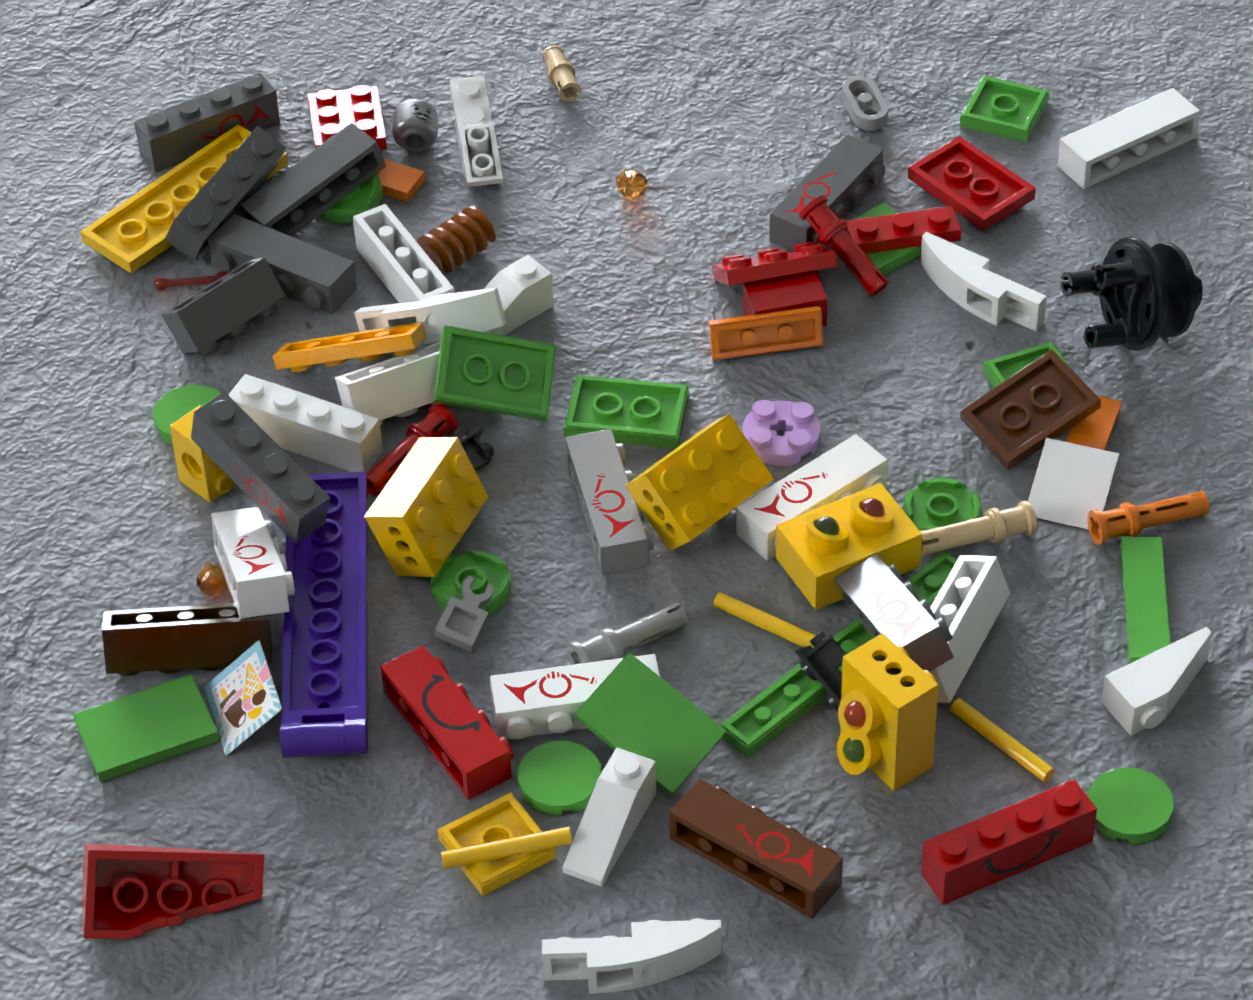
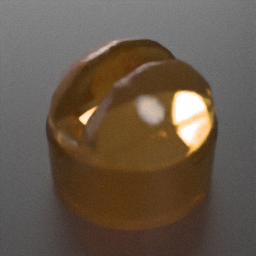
M627 168L618 174L616 186L625 198L635 200L646 191L647 179L638 170Z
M207 561L196 577L197 586L206 596H218L228 587L221 566L211 561Z

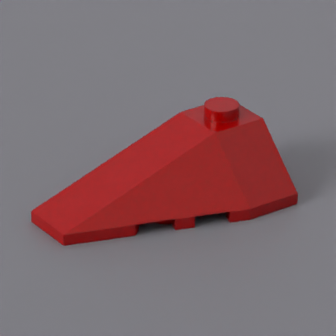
M84 844L82 879L83 938L131 939L143 935L145 932L165 926L170 927L191 918L208 913H216L261 899L263 894L265 855L261 853L132 845Z

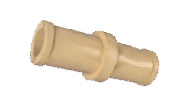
M557 45L547 47L544 50L546 54L542 53V59L548 68L547 74L550 82L557 87L562 100L566 102L576 100L579 97L577 93H581V87L575 79L574 66L566 60L561 47Z

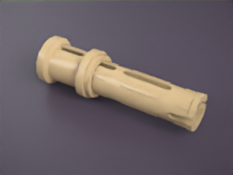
M1024 500L1020 501L1017 507L1001 511L998 508L988 509L984 516L924 531L920 530L922 541H932L929 544L922 545L921 556L988 539L993 543L999 544L1003 543L1006 537L1022 533L1026 536L1035 535L1037 532V517L1034 508L1029 501Z

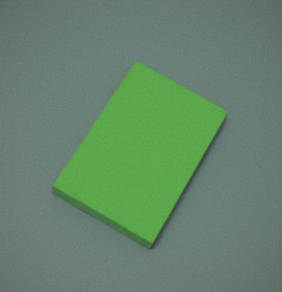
M445 325L442 328L433 402L545 422L548 419L556 345Z
M576 375L564 424V438L611 429L617 443L677 448L679 447L689 398V385Z
M630 652L582 704L574 718L612 749L620 748L655 760L656 785L671 797L719 744L727 732Z
M192 674L73 714L74 723L99 782L220 741L218 730Z

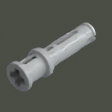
M676 602L615 630L610 628L601 629L597 632V636L582 643L577 641L569 643L567 645L569 661L571 665L623 658L624 653L686 627L688 625L687 614L684 608H680V604Z

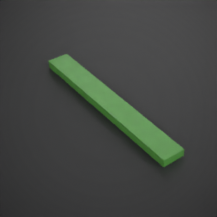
M944 551L906 581L911 583L919 599H925L931 607L958 559ZM857 619L833 637L846 654L873 639ZM799 663L720 724L727 731L723 739L749 758L825 699L828 692L818 680L814 681L808 677Z

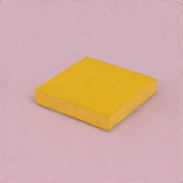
M511 792L437 830L438 839L447 851L542 832ZM556 848L459 867L479 893L484 896L555 859Z

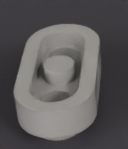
M853 76L843 82L842 101L854 124L865 131H875L884 127L888 122V105L875 81L865 76Z

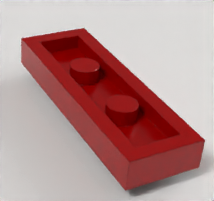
M952 206L846 221L848 226L847 232L865 254L922 246V235L925 232L948 242L961 240V228Z

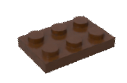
M1051 349L960 411V418L1005 468L1010 470L1044 447L1046 438L1056 439L1100 409L1101 399Z

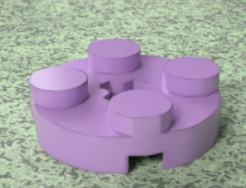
M764 399L753 404L752 411L743 422V434L763 463L773 466H790L801 462V456L808 454L810 451L811 455L816 452L820 443V423L814 415L813 407L807 402H771ZM776 431H786L785 436H778Z

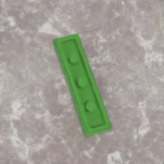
M1121 536L1120 550L1128 664L1170 645L1162 537Z

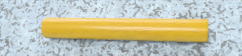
M722 592L716 595L713 601L714 607L801 647L811 645L814 648L810 641L816 635Z
M961 698L953 702L950 708L953 714L1044 783L1053 777L1055 773L1054 768Z
M569 827L441 852L443 868L449 869L572 844Z

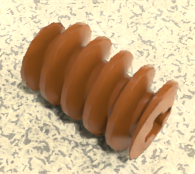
M469 206L463 209L461 213L452 216L450 220L441 223L439 227L430 230L428 234L419 237L417 243L444 275V272L450 273L454 271L455 265H463L466 258H474L477 251H485L488 246L487 241L494 242L496 234L486 214L476 207Z

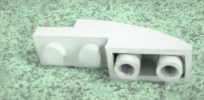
M485 76L450 79L455 127L467 187L503 183Z
M928 232L922 235L921 265L933 282L961 307L995 326L1003 318H1006L1037 332L1044 324L1046 295L989 271L988 258Z
M498 288L432 295L423 301L363 307L354 312L359 332L423 322L427 336L419 345L440 342L442 328L445 325L484 332L507 324Z
M701 918L690 921L649 920L646 922H631L632 937L604 936L601 938L573 939L571 937H560L557 939H542L544 981L588 979L589 994L636 989L683 975L721 954V920Z

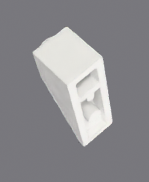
M529 255L499 271L484 289L498 288L507 324L484 332L504 336L553 307L552 273Z
M1207 627L1105 675L1101 703L1131 736L1144 729H1152L1165 720L1208 659L1212 633Z
M620 748L615 749L596 782L562 867L563 873L601 887L603 886L657 793L655 760Z

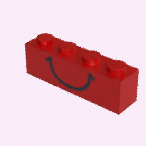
M421 645L380 666L383 693L468 800L512 778L511 759L514 758V753L510 743L504 736L498 737L492 730L486 713L482 709L476 710L470 703L466 689L461 683L455 684L440 657L434 658L426 647Z
M1072 779L924 841L921 875L942 905H945L1093 842L1097 808L1076 780Z

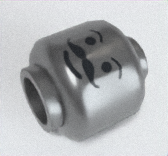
M417 99L407 100L399 104L393 114L392 135L394 141L401 148L410 152H421L432 147L438 136L439 117L436 109L430 103Z

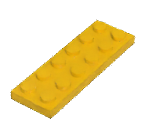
M237 124L80 231L82 242L132 274L172 246V244L165 240V237L174 219L252 132ZM283 153L276 168L265 180L288 165L287 153Z

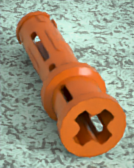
M1202 490L1139 506L1125 502L1120 504L1117 509L1100 512L1098 509L1089 511L1087 516L1088 529L1096 545H1103L1107 542V539L1124 535L1136 537L1145 528L1197 516H1206L1210 511V505L1206 493Z

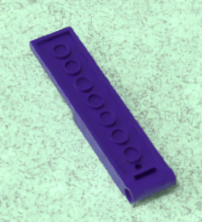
M366 472L313 474L309 476L330 497L326 524L297 544L286 535L285 559L287 571H291L293 576L295 594L288 596L289 612H284L280 727L282 758L368 753L369 609L367 601V521L364 517L367 513L368 501Z

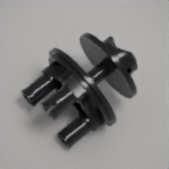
M1137 237L1119 239L1111 246L1102 264L1093 266L1091 270L1064 272L1061 275V279L1069 281L1060 282V289L1065 296L1092 293L1095 296H1099L1106 324L1086 327L1084 340L1088 348L1122 345L1129 350L1140 351L1154 345L1160 335L1164 337L1180 336L1190 327L1195 311L1198 309L1203 296L1202 279L1194 274L1191 263L1182 249L1173 243H1159L1150 247L1145 241Z

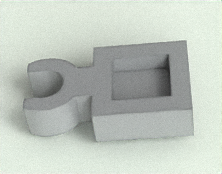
M468 576L463 582L461 592L463 600L451 596L434 631V637L468 652L472 651L488 618L489 612L480 608L489 604L493 594V585L488 584L483 594H474L471 591L474 580L472 576Z

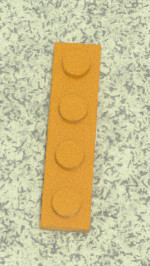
M423 322L285 343L272 357L276 370L290 368L291 372H300L311 368L313 364L325 363L326 367H333L343 364L347 359L359 357L361 362L377 359L384 353L394 352V356L408 355L416 351V347L427 335Z

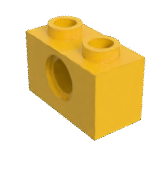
M199 405L171 424L170 431L179 481L211 503L222 494L230 491L236 483L191 439L194 411L201 407Z

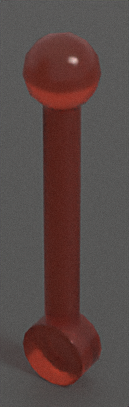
M219 271L216 276L166 279L160 276L155 279L154 286L157 290L163 291L170 286L208 284L217 281L229 272Z

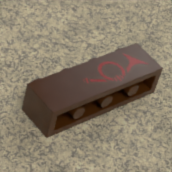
M700 778L669 811L670 839L811 919L817 915L842 885L843 858L837 855L833 849L813 842L801 835L795 828L777 822L766 816L759 808L748 806L730 796L723 788L712 786Z

